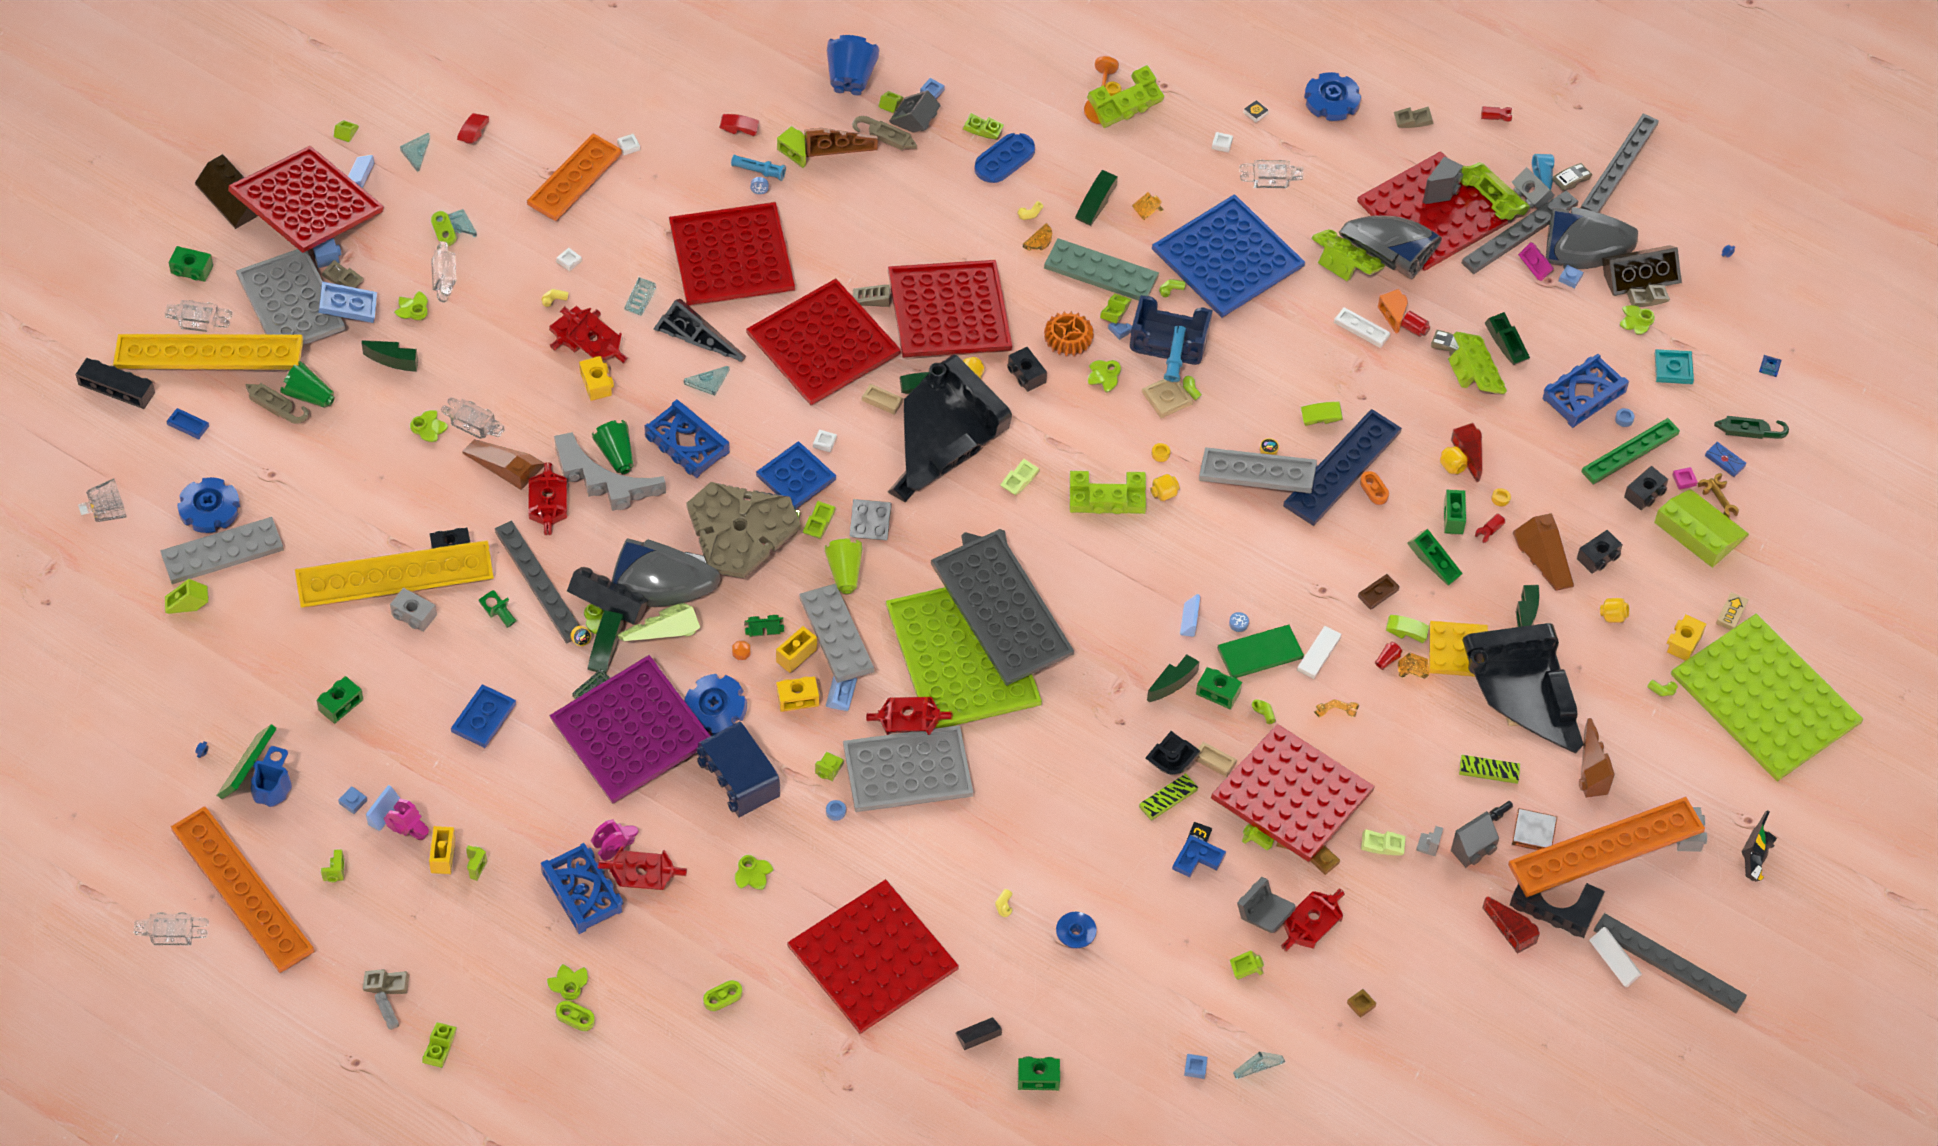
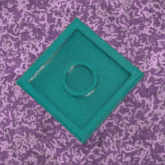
M1655 349L1656 382L1693 384L1692 351Z

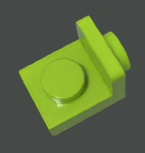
M826 751L821 761L815 763V774L822 779L833 781L843 766L844 759Z
M1248 824L1244 828L1242 839L1244 844L1252 840L1265 850L1272 848L1274 839L1258 830L1256 826Z
M468 845L466 853L467 858L470 860L467 870L469 871L470 879L478 881L488 862L486 851L480 847Z
M342 849L334 850V857L330 858V867L321 868L323 881H344L345 859Z
M1252 950L1230 959L1237 980L1255 972L1259 975L1264 974L1262 970L1264 966L1263 960L1260 955L1257 956Z

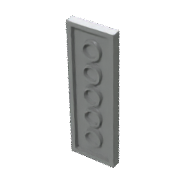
M1205 447L1199 481L1312 493L1317 460Z
M269 517L160 551L171 584H175L284 551L273 518Z
M836 583L800 593V601L837 683L873 673L874 666L843 598L837 589Z

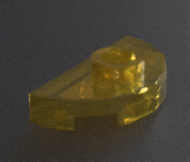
M1045 223L1023 243V248L1030 251L1031 249L1043 250L1047 248L1052 242L1053 232L1051 227Z

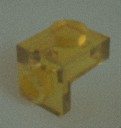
M1149 192L1132 205L1143 220L1156 209L1164 210L1160 205L1162 203L1160 198L1156 194L1152 196Z
M1409 652L1398 661L1399 677L1403 678L1410 673L1424 679L1429 676L1428 659Z

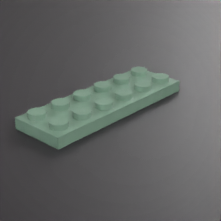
M1057 238L1044 264V269L1138 301L1141 295H1150L1159 276V272L1059 238Z

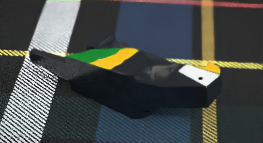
M1769 810L1765 811L1742 849V855L1745 859V876L1755 882L1764 878L1762 876V865L1768 856L1769 848L1775 846L1774 842L1777 839L1770 832L1764 831V825L1770 813Z

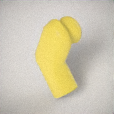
M1037 201L1030 210L1020 208L1017 213L1022 220L1033 219L1037 217L1044 206L1041 202Z
M551 289L542 296V304L545 307H549L555 299L567 301L568 292Z
M1004 889L995 902L998 914L1002 917H1008L1012 913V908H1009L1007 903L1012 896V892L1008 889Z

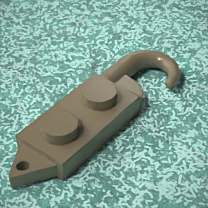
M859 116L853 120L852 127L857 132H860L857 124L864 122L870 125V135L877 136L878 140L902 151L904 149H917V144L908 132L868 116Z
M262 383L259 385L245 384L249 393V399L276 416H281L294 424L302 423L308 418L309 412L304 406L301 407L304 411L301 417H295L290 414L292 411L290 400Z

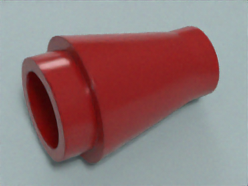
M1393 641L1387 643L1375 661L1376 666L1383 670L1400 658L1403 652L1401 647Z

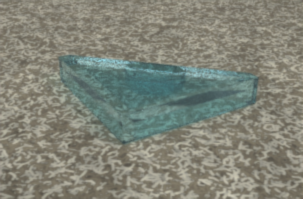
M429 133L400 146V151L417 172L420 171L428 147Z
M464 209L448 214L455 232H463L477 237V232ZM440 217L437 221L441 222L443 218Z
M725 366L685 378L684 385L715 396L729 372V367Z
M1258 1052L1237 1068L1233 1074L1236 1079L1283 1064L1285 1060L1282 1055Z

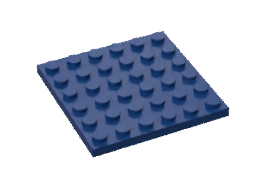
M1235 194L1152 244V250L1221 318L1305 265V261Z

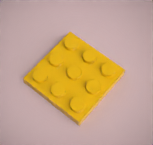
M1430 621L1429 673L1475 677L1468 669L1469 661L1462 639L1471 633L1488 631V625Z

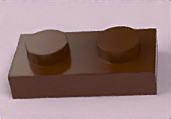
M1386 574L1359 592L1358 598L1371 610L1399 591L1400 586Z

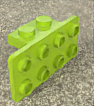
M1331 229L1316 233L1311 238L1325 247L1318 263L1346 281L1351 279L1356 267L1369 275L1383 270L1385 267L1379 258L1368 255L1364 249L1352 245L1350 240L1339 237Z
M1455 332L1453 336L1459 348L1448 360L1460 386L1467 388L1475 380L1478 388L1482 391L1505 394L1507 392L1505 383L1498 373V369L1484 344L1483 338L1479 335Z

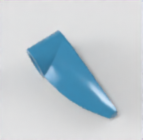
M1534 154L1531 162L1533 173L1551 190L1554 156L1552 154Z

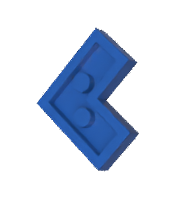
M1190 835L1175 860L1172 870L1191 877L1198 863H1201L1217 871L1226 855V851Z

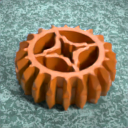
M1072 310L1069 314L1063 311L1062 315L1057 313L1055 317L1051 316L1050 321H1047L1044 328V339L1048 347H1051L1052 352L1058 351L1059 355L1065 353V356L1072 354L1074 357L1075 353L1081 355L1082 350L1087 351L1088 346L1092 344L1094 336L1090 320H1086L1085 316L1080 317L1079 312L1073 314Z

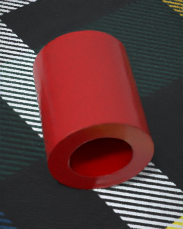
M1408 311L1401 322V327L1419 337L1425 336L1430 330L1429 321L1412 311Z

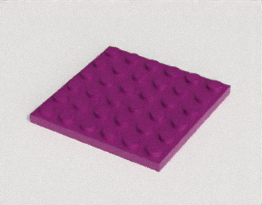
M650 655L549 715L554 725L612 804L695 754L698 742L710 737L709 733Z

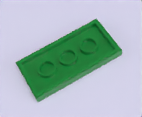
M1289 624L1222 643L1217 647L1230 677L1235 678L1304 658V654Z
M270 724L255 736L217 793L219 798L224 799L238 789L277 730L274 725Z

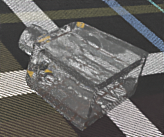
M115 479L87 490L88 502L78 504L80 514L85 515L92 512L96 522L127 517Z

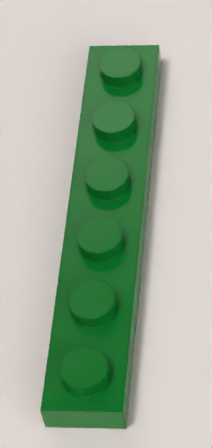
M1666 418L1584 466L1581 472L1592 484H1595L1679 435L1680 430L1669 418Z

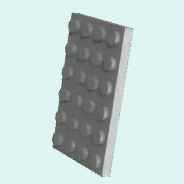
M296 249L236 270L237 277L265 334L302 335L303 345L346 330L341 317L318 313L322 279L308 251L302 253Z
M960 726L937 728L930 735L926 731H914L843 741L855 812L973 797V788Z

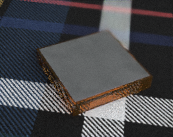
M1518 808L1512 845L1533 850H1540L1553 845L1558 816Z

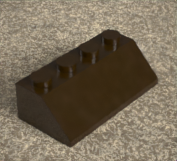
M222 154L206 164L195 181V185L227 221L237 229L258 217V215L228 191L229 185L243 179L244 176Z
M1668 245L1602 258L1604 277L1613 296L1625 294L1629 289H1646L1648 285L1667 286L1682 283L1678 247Z

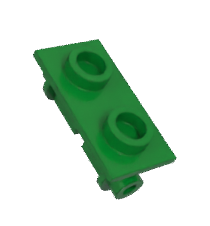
M769 615L766 619H760L759 616L748 617V620L744 621V626L748 625L745 628V635H749V637L763 636V628H766L767 635L781 634V632H784V624L780 625V622H783V617H779V615Z

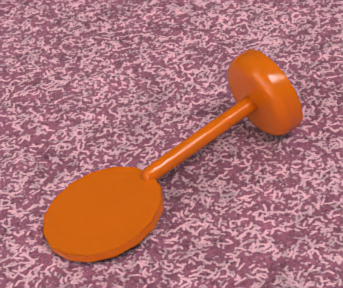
M1101 56L1095 60V69L1103 74L1101 86L1104 85L1106 87L1107 74H1114L1119 69V62L1109 56ZM1089 100L1086 101L1084 106L1085 116L1091 122L1101 124Z

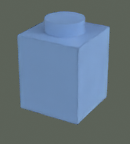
M334 238L313 248L318 268L329 266L334 260L340 263L341 249L339 245L335 244Z

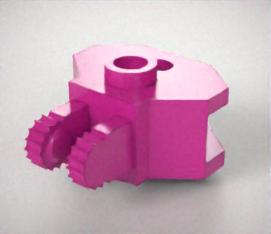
M400 798L393 807L395 811L390 810L384 817L387 827L393 832L403 834L404 836L409 833L417 840L425 839L429 833V827L419 820L422 816L415 805L409 800Z
M614 819L606 820L596 828L591 843L596 849L601 848L598 855L603 861L610 860L616 855L621 846H623L624 851L625 846L633 844L634 837L638 834L639 830L633 825L622 827L621 823L617 824Z

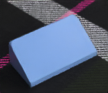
M373 155L357 157L348 175L361 188H363L374 165Z
M1196 594L1184 604L1180 635L1195 636L1200 603L1199 594Z
M833 676L826 707L848 711L857 678L837 683Z
M390 785L385 788L366 813L368 825L378 831L382 830L386 824L384 817L390 810L395 811L393 807L400 799Z

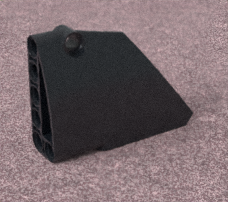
M955 354L940 363L930 365L927 376L904 399L905 466L908 489L921 490L974 456L981 446L1009 429L1012 418L1009 407Z
M1552 623L1471 633L1463 637L1462 641L1469 661L1468 669L1475 675L1489 706L1525 729L1573 753H1577L1584 744L1576 722L1577 706L1566 672L1560 668L1556 656L1559 641Z

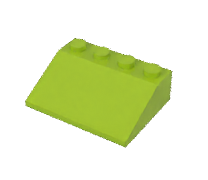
M1692 489L1667 501L1658 509L1654 521L1655 524L1712 568L1749 535L1748 532Z

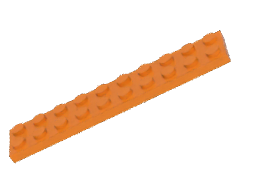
M1685 796L1509 861L1508 866L1525 896L1529 897L1704 832L1705 827Z
M206 806L170 826L171 831L279 973L315 952L313 946Z

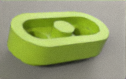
M444 211L435 212L431 217V223L439 242L443 246L453 245L457 236L450 217ZM442 217L443 220L438 222V218ZM449 233L448 237H443L444 234Z
M730 980L708 990L703 997L705 1008L709 1011H718L738 1001L742 997V986L739 982ZM713 1000L717 1001L716 1004H712L710 1002Z
M562 1001L556 1006V1017L559 1021L580 1031H588L593 1028L595 1019L594 1014L590 1010L571 1001ZM564 1012L570 1013L569 1015H563ZM583 1020L588 1021L586 1024L581 1023Z

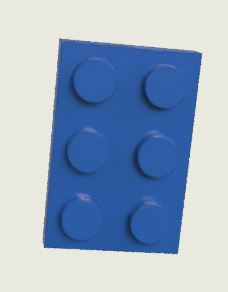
M482 684L452 725L451 732L486 748L515 707L516 700Z

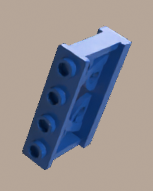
M1596 354L1593 357H1588L1580 366H1575L1568 374L1560 376L1553 384H1548L1544 388L1542 399L1545 402L1547 401L1568 421V425L1574 428L1626 393L1629 381L1625 377L1622 378L1599 354ZM1598 368L1603 375L1600 378L1598 377V371L1596 373H1591L1590 371ZM1577 383L1595 384L1593 388L1594 397L1591 398L1585 395L1575 397V385ZM1599 386H1601L1600 389H1603L1602 392L1597 390ZM1563 392L1564 394L1559 397L1562 399L1568 398V400H1559L1555 395ZM1570 404L1572 411L1566 405Z
M678 399L672 402L668 409L649 424L644 425L646 439L649 442L655 443L661 452L667 453L676 464L679 463L689 475L692 474L695 478H698L702 472L722 456L725 457L730 453L729 441ZM675 416L672 423L668 422L670 418ZM660 426H667V427L670 428V429H668V428H662V429H661V431L665 432L664 435L660 434V433L656 430V429H658ZM676 432L685 434L696 433V446L677 445ZM700 439H703V440L705 441V442H702V441H701V444H702V445H700V443H699V440H700ZM715 449V451L712 452L709 456L707 455L706 452H709V451H712V450ZM699 454H702L704 459L700 463H695L691 459L695 457L698 461Z
M585 843L549 861L547 859L540 863L541 873L578 934L585 932L587 928L609 917L622 913V905L624 904L621 896L613 891L612 881L609 878H605L604 869L597 868L598 863L594 860V852L590 847L587 848ZM577 858H583L586 861V864L580 866L579 861H577L576 868L571 867L572 861ZM567 863V868L554 870ZM567 877H570V883L568 885H564L562 881H568ZM574 877L583 878L594 883L589 899L581 894H568L574 886ZM607 898L611 902L610 906L605 909H600L595 906L596 903L600 906H604L605 903L602 902V899ZM576 900L583 901L580 905H575ZM591 910L596 912L595 914L584 918Z

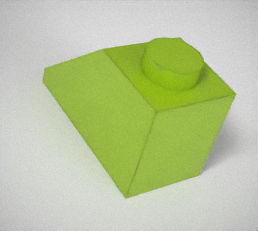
M791 126L777 137V150L804 168L806 166L805 135L800 130Z
M187 579L165 596V613L197 611L208 603V587L194 580Z

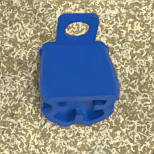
M271 746L264 760L254 763L255 771L251 779V794L257 804L273 807L284 801L291 790L292 783L288 771L282 767L288 755L286 749ZM274 752L282 754V758L278 761L271 760L270 756Z

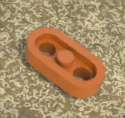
M1372 471L1364 472L1361 475L1360 485L1369 499L1378 505L1386 503L1389 497V490L1378 474Z

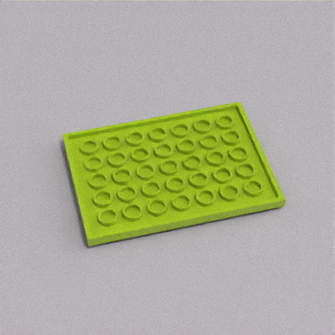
M945 587L886 601V607L916 696L932 697L941 712L952 711L953 713L952 720H941L934 729L951 727L1041 705L1042 700L1032 674L1007 686L1005 685Z
M1757 613L1671 671V675L1777 782L1863 721V718Z

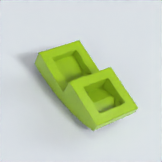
M1114 294L1109 298L1108 305L1101 311L1100 318L1117 324L1125 314L1132 299Z
M817 501L812 515H809L803 533L821 539L835 513V506Z

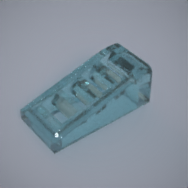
M638 277L624 310L642 316L656 290V283ZM641 287H642V288H644V289H647L648 291L646 292V291H643V290H640V289H641ZM638 293L643 294V295H645V298L642 297V296H639V295H637V294H638ZM635 298H636V299L641 300V301H643V302L640 303V302H637V301H634V300H635ZM634 304L640 306V308L636 309L631 307V305Z

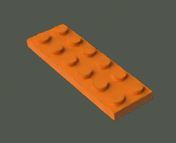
M592 133L527 200V205L557 221L622 154V149Z

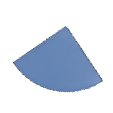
M1128 323L1108 324V329L1119 340L1131 333L1132 325Z

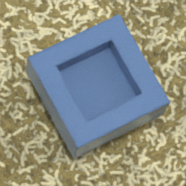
M929 78L920 88V92L928 90L937 99L945 90V85Z
M1567 265L1559 277V282L1575 289L1584 272Z
M351 786L338 801L341 806L355 814L367 802V797Z
M1187 1054L1184 1076L1205 1079L1208 1057Z

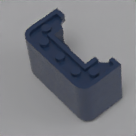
M1141 295L1131 328L1130 349L1139 354L1168 359L1171 352L1174 327L1178 326L1179 329V326H1183L1186 328L1181 360L1187 364H1200L1211 326L1213 310L1204 307L1197 308L1194 311L1193 317L1174 314L1168 311L1157 310L1158 302L1153 297Z
M739 721L698 742L696 750L699 766L702 769L709 770L711 773H715L720 787H724L727 790L729 798L727 805L732 813L735 812L739 818L780 797V780L776 770L742 722Z

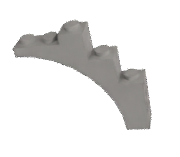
M573 432L554 436L562 474L567 478V482L584 479L588 497L607 493L612 511L631 507V500H640L645 497L659 496L666 493L664 476L633 478L616 474L594 463L585 455L577 444Z

